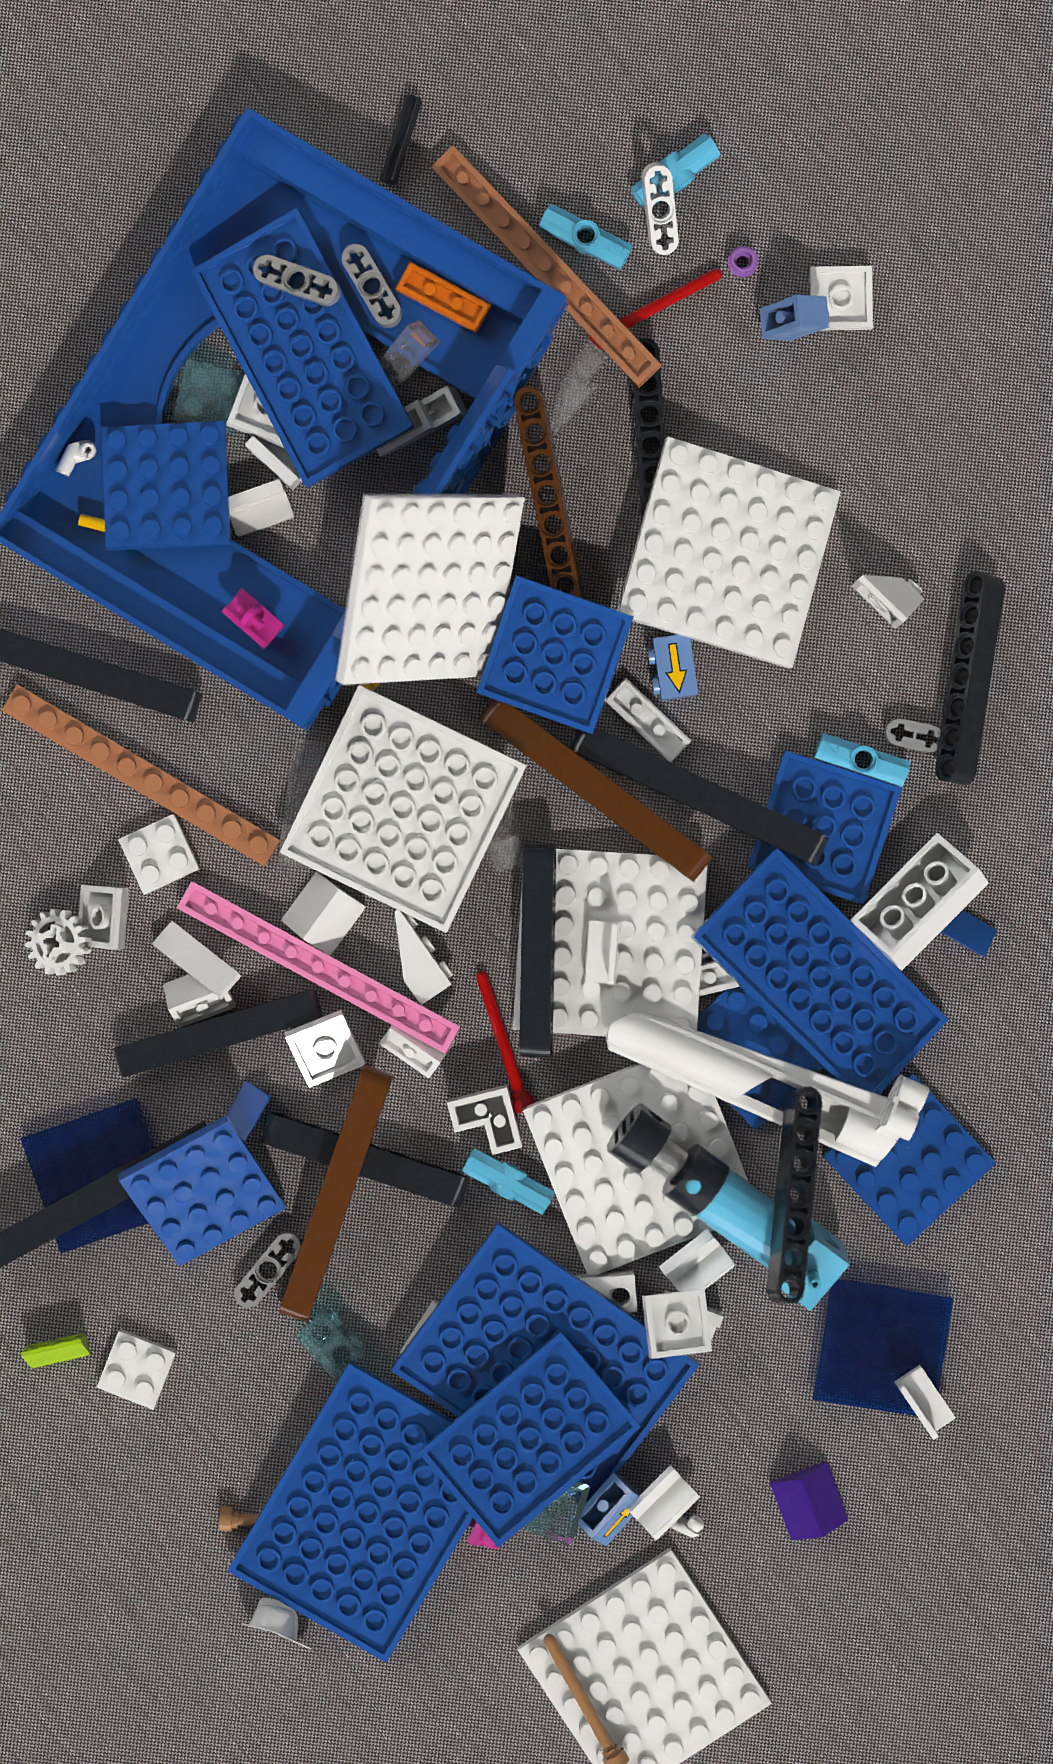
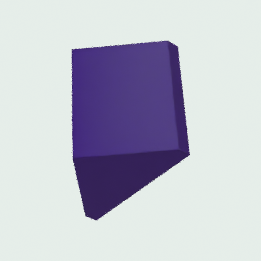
M827 1461L770 1481L791 1540L823 1538L848 1520Z

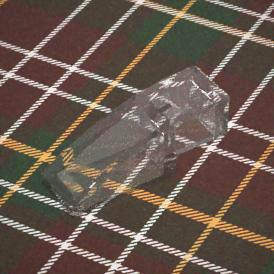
M590 340L577 354L558 392L551 424L554 438L560 434L596 393V387L590 380L604 366L608 356Z

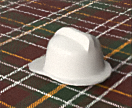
M266 1597L261 1598L250 1623L241 1624L271 1631L305 1648L312 1649L297 1642L298 1616L294 1609L278 1600Z

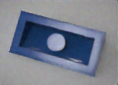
M962 910L940 933L979 956L985 957L997 930Z
M247 1080L244 1082L227 1113V1116L245 1143L272 1097V1094Z

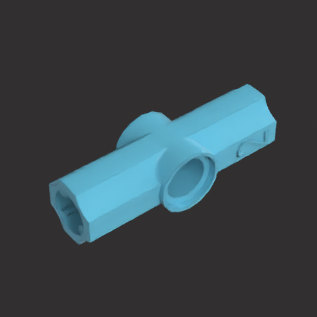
M704 133L679 153L675 151L669 154L660 163L671 172L673 191L677 193L690 184L697 173L719 158L721 153L711 137ZM658 170L654 171L655 175L649 181L656 185L657 193L666 194L667 191L662 192L659 188V180L664 178V175H661ZM641 180L631 187V192L638 204L645 210Z
M551 203L546 209L539 225L540 230L573 246L577 252L589 254L620 271L633 247L632 244L598 228L597 224L593 221L583 220ZM582 231H589L593 234L594 239L589 243H582L578 240L577 236Z
M822 733L814 756L815 759L903 787L911 763L910 761L874 750L869 746H862L826 733ZM859 751L867 753L870 758V763L865 769L855 764V756Z
M475 1147L462 1169V1172L490 1186L489 1189L510 1201L516 1200L541 1215L547 1209L555 1193L550 1187L528 1177V1174L517 1166L506 1161L501 1162Z

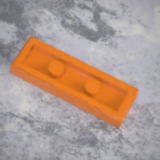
M409 262L395 288L397 292L476 334L480 331L492 309V305L412 262Z

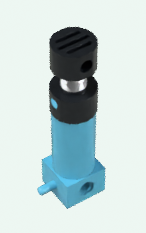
M642 1103L630 1110L612 1134L607 1144V1152L636 1173L642 1172L648 1166L657 1171V1173L666 1178L662 1193L692 1216L698 1217L768 1269L775 1201L732 1171L726 1163L700 1144L693 1145L685 1152L675 1143H672L668 1139L671 1133V1125ZM812 1218L805 1292L801 1300L798 1301L810 1311L850 1265L844 1242ZM790 1219L787 1225L789 1232L793 1234L795 1232V1223ZM787 1250L784 1257L785 1262L790 1266L792 1255ZM784 1282L781 1290L789 1295V1286Z

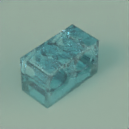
M323 1307L308 1323L297 1331L295 1338L336 1382L341 1377L349 1361L356 1364L363 1358L365 1351L362 1348L365 1345L354 1332L349 1334L342 1327L344 1321L333 1309L329 1312ZM325 1324L330 1329V1335L325 1338L317 1336L314 1332V1326ZM337 1347H346L350 1351L351 1357L347 1360H340L335 1356L334 1350Z

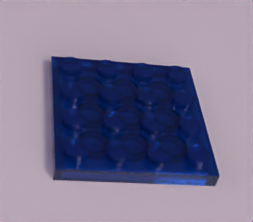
M137 1097L20 1138L44 1208L155 1148ZM129 1197L55 1239L60 1253H64L147 1224L148 1221Z
M838 1278L828 1293L812 1395L813 1400L917 1416L895 1384V1381L920 1365L939 1392L954 1298L949 1295Z

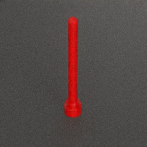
M714 268L619 320L628 329L720 280L722 272L720 269ZM588 334V337L596 351L598 352L602 350V348Z
M479 971L476 974V980L514 1094L511 1096L514 1113L518 1114L523 1112L522 1108L535 1103L533 1095L530 1096L529 1091H525L488 974L485 971Z

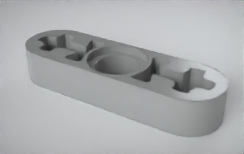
M359 244L349 245L342 253V263L377 323L384 328L395 327L402 318L400 305L367 249ZM352 254L364 255L361 258V262L366 272L361 274L356 264L349 265L352 261ZM370 278L378 279L381 284L379 291L375 294H367L363 289L364 283ZM382 298L389 309L395 307L392 311L393 317L389 320L386 316L380 318L383 310L376 301Z
M262 255L254 262V276L266 286L322 306L334 305L341 296L339 284L328 275L272 255ZM270 263H272L271 266L275 270L283 273L282 278L273 274H268L267 278H265L266 274L262 272L263 266L269 267ZM296 272H301L305 276L304 285L299 289H293L289 285L290 276ZM316 277L313 283L321 287H326L327 283H329V287L333 290L332 294H326L323 299L319 291L311 288L312 278Z
M285 1231L279 1234L237 1285L234 1296L240 1306L245 1308L256 1306L298 1256L302 1241L296 1233ZM283 1239L287 1242L289 1239H292L294 1241L292 1247L295 1251L288 1250L281 1259L286 1261V1264L283 1265L280 1259L271 1255L270 1252L273 1250L277 1255L283 1247L280 1241ZM271 1261L276 1265L277 1273L274 1277L266 1278L261 1274L260 1265L263 1262ZM254 1274L256 1279L266 1284L267 1287L263 1288L260 1284L254 1291V1295L257 1298L253 1299L250 1297L246 1300L242 1297L244 1291L241 1288L243 1286L247 1289L251 1287L255 1279L250 1276Z

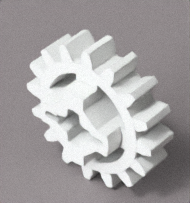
M51 909L50 913L41 912V920L31 921L35 929L26 931V934L32 938L31 942L25 943V947L32 948L33 950L28 955V958H37L38 961L35 967L37 969L45 967V974L56 973V976L66 975V971L68 973L77 971L76 965L85 964L82 954H89L91 952L90 949L85 947V943L92 941L91 937H85L84 932L89 928L88 925L80 926L79 923L82 917L72 916L71 910H62L61 912L60 909Z

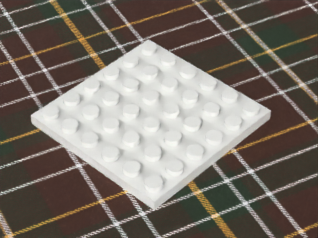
M666 437L618 611L634 616L633 621L781 667L793 668L841 491L672 437Z
M518 494L364 495L336 681L345 685L482 677L507 603L525 497Z
M358 685L280 853L447 933L527 765Z
M556 849L553 1033L605 1036L612 1023L636 1011H643L697 1030L702 948L690 936L704 923L708 865L695 882H692L658 855ZM522 888L513 1030H520ZM589 920L621 922L617 984L615 985L585 982Z
M637 1063L522 1108L588 1277L596 1276L697 1237L706 1229L709 1231L714 1230L662 1193L666 1178L657 1173V1171L648 1166L642 1172L636 1173L607 1152V1144L623 1118L636 1105L642 1103L671 1125V1133L668 1139L683 1149V1151L686 1152L693 1145L700 1144L748 1182L715 1096Z
M671 1547L518 1646V1651L592 1764H604L602 1761L604 1758L602 1752L604 1750L544 1644L543 1639L547 1634H552L556 1638L614 1744L617 1743L619 1747H623L630 1758L627 1764H680L772 1704L765 1690Z

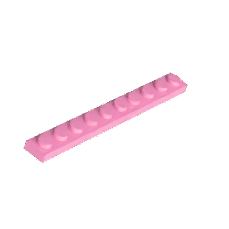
M192 881L177 907L181 911L444 1054H447L461 1028Z

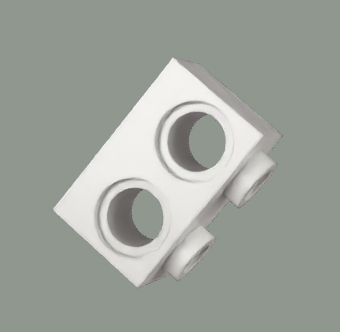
M634 1270L604 1272L593 1277H588L587 1274L576 1275L630 1314L631 1312H638ZM617 1288H625L630 1295L626 1301L617 1302L612 1297L613 1291Z

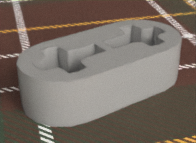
M895 719L886 725L884 736L886 741L895 747L932 753L938 750L941 730L930 724L906 719ZM898 724L903 725V731L912 733L911 738L901 737L899 741H896L895 735L891 734V729H895L898 727ZM928 731H932V737L937 738V742L930 744L929 748L925 747V741L916 739L917 734L926 735Z

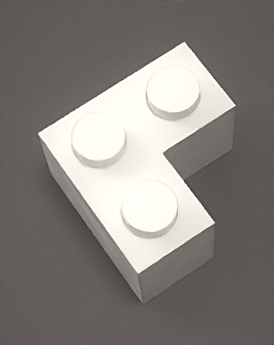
M508 1084L448 1099L447 1105L454 1132L485 1125L492 1155L522 1148L523 1143Z

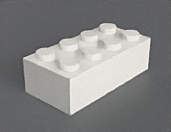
M936 833L850 921L902 971L989 883L978 867L940 834Z

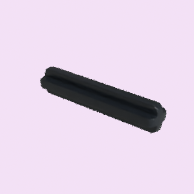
M407 94L380 175L381 181L388 185H395L397 183L422 104L421 98L411 94Z

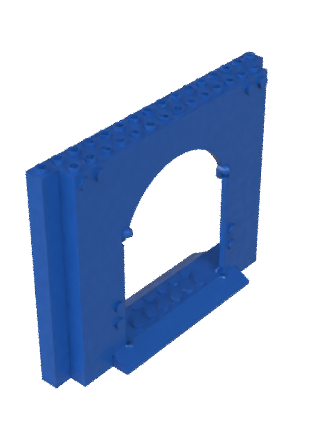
M247 107L243 115L239 114L235 118L231 128L232 133L228 140L222 141L215 153L216 159L210 168L207 167L201 174L199 179L200 185L195 194H190L183 205L184 212L181 217L170 225L167 231L168 238L162 248L158 247L154 251L150 260V268L146 274H141L134 286L136 291L129 301L126 300L120 307L118 312L119 318L114 327H109L102 338L103 345L97 354L94 353L87 361V371L81 381L77 380L73 384L69 393L71 397L65 407H60L53 419L54 425L50 432L45 433L40 438L37 445L38 451L33 460H28L21 471L22 478L16 487L13 486L6 494V504L0 512V543L308 731L322 707L325 705L329 708L343 685L336 681L346 609L231 540V545L107 551L105 532L78 525L81 514L105 519L101 427L164 424L168 397L181 367L198 345L220 328L190 270L293 209L297 208L301 212L365 334L475 399L460 425L455 424L451 428L446 438V441L449 443L443 453L440 451L436 453L430 463L432 471L426 480L422 478L418 482L413 494H466L516 412L514 397L521 388L525 387L554 340L552 331L569 304L565 295ZM359 244L367 249L400 305L402 318L395 327L384 328L377 323L342 263V253L349 245ZM354 253L351 255L352 261L349 265L356 264L362 274L366 272L361 262V258L364 255L358 256ZM409 262L424 268L492 305V309L478 334L396 291L395 288ZM376 278L366 280L363 286L364 291L367 294L377 293L381 286L380 281ZM383 298L376 301L383 310L380 318L386 316L388 320L393 317L392 311L395 307L389 309ZM82 440H89L94 443L96 447L95 456L90 460L76 463L69 477L55 470L69 444ZM241 588L285 625L265 649L221 612L234 599Z

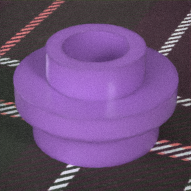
M736 247L728 256V269L736 277H749L757 269V254L749 247ZM745 258L748 261V265L743 268L739 267L737 260Z

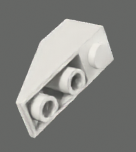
M396 910L395 919L403 980L418 1002L423 1005L452 984L450 977L453 976V973L444 960L438 963L432 952L436 949L428 937L425 935L421 938L414 928L418 923L414 917Z

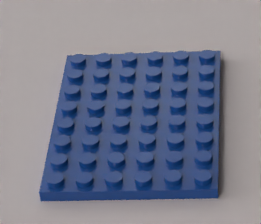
M497 1222L392 1365L391 1371L458 1417L561 1330L641 1425L639 1430L566 1490V1492L586 1504L613 1472L619 1473L697 1369L699 1361L689 1354L650 1359L645 1323L503 1224Z
M349 1361L227 1571L387 1663L473 1518L418 1453L420 1448L454 1420L354 1362Z

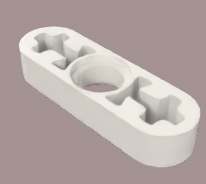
M653 162L648 164L642 172L648 240L650 246L658 254L668 255L677 248L679 242L671 172L666 166ZM658 170L661 175H664V178L659 180V188L662 192L667 191L666 194L657 193L656 185L649 181L650 178L654 177V171ZM658 201H666L668 204V211L662 217H656L652 213L653 205ZM654 224H663L664 232L668 237H671V239L666 240V246L662 247L659 242H656L657 239L661 238V228L658 225L654 226Z

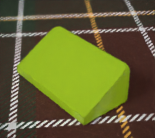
M84 1332L27 1345L21 1352L22 1358L32 1368L90 1355L87 1336Z

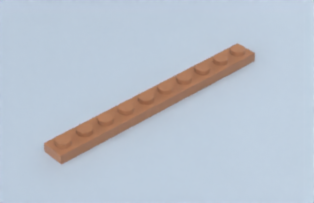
M453 145L431 166L435 173L536 279L567 297L569 305L566 311L639 388L662 367L657 359Z
M18 684L2 709L3 712L263 866L267 865L281 841Z

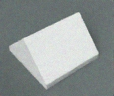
M316 871L281 921L303 940L331 956L366 906Z
M81 885L79 916L82 919L79 925H88L89 928L84 932L85 937L92 938V941L85 943L86 947L110 950L125 949L129 888Z

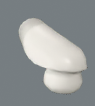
M82 440L69 444L55 470L69 477L76 463L90 460L95 456L96 447L94 443L89 440Z
M695 1515L690 1516L689 1520L681 1516L670 1528L694 1538L701 1534L700 1530L703 1529L704 1522Z

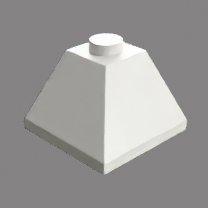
M862 575L851 585L894 628L901 625L925 600L920 595L923 591L911 579L906 581L900 577Z

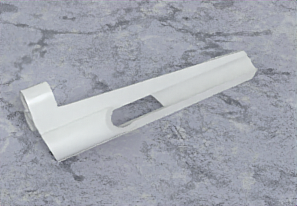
M643 1011L633 1012L612 1023L605 1035L608 1050L781 1126L783 1111L744 1094L770 1078L777 1079L797 1089L813 1087L820 1092L822 1097L819 1143L874 1167L888 1154L899 1138L907 1141L911 1138L919 1120L918 1114L924 1106L930 1089L926 1085L899 1075L888 1097ZM798 1126L796 1132L804 1135L803 1129Z

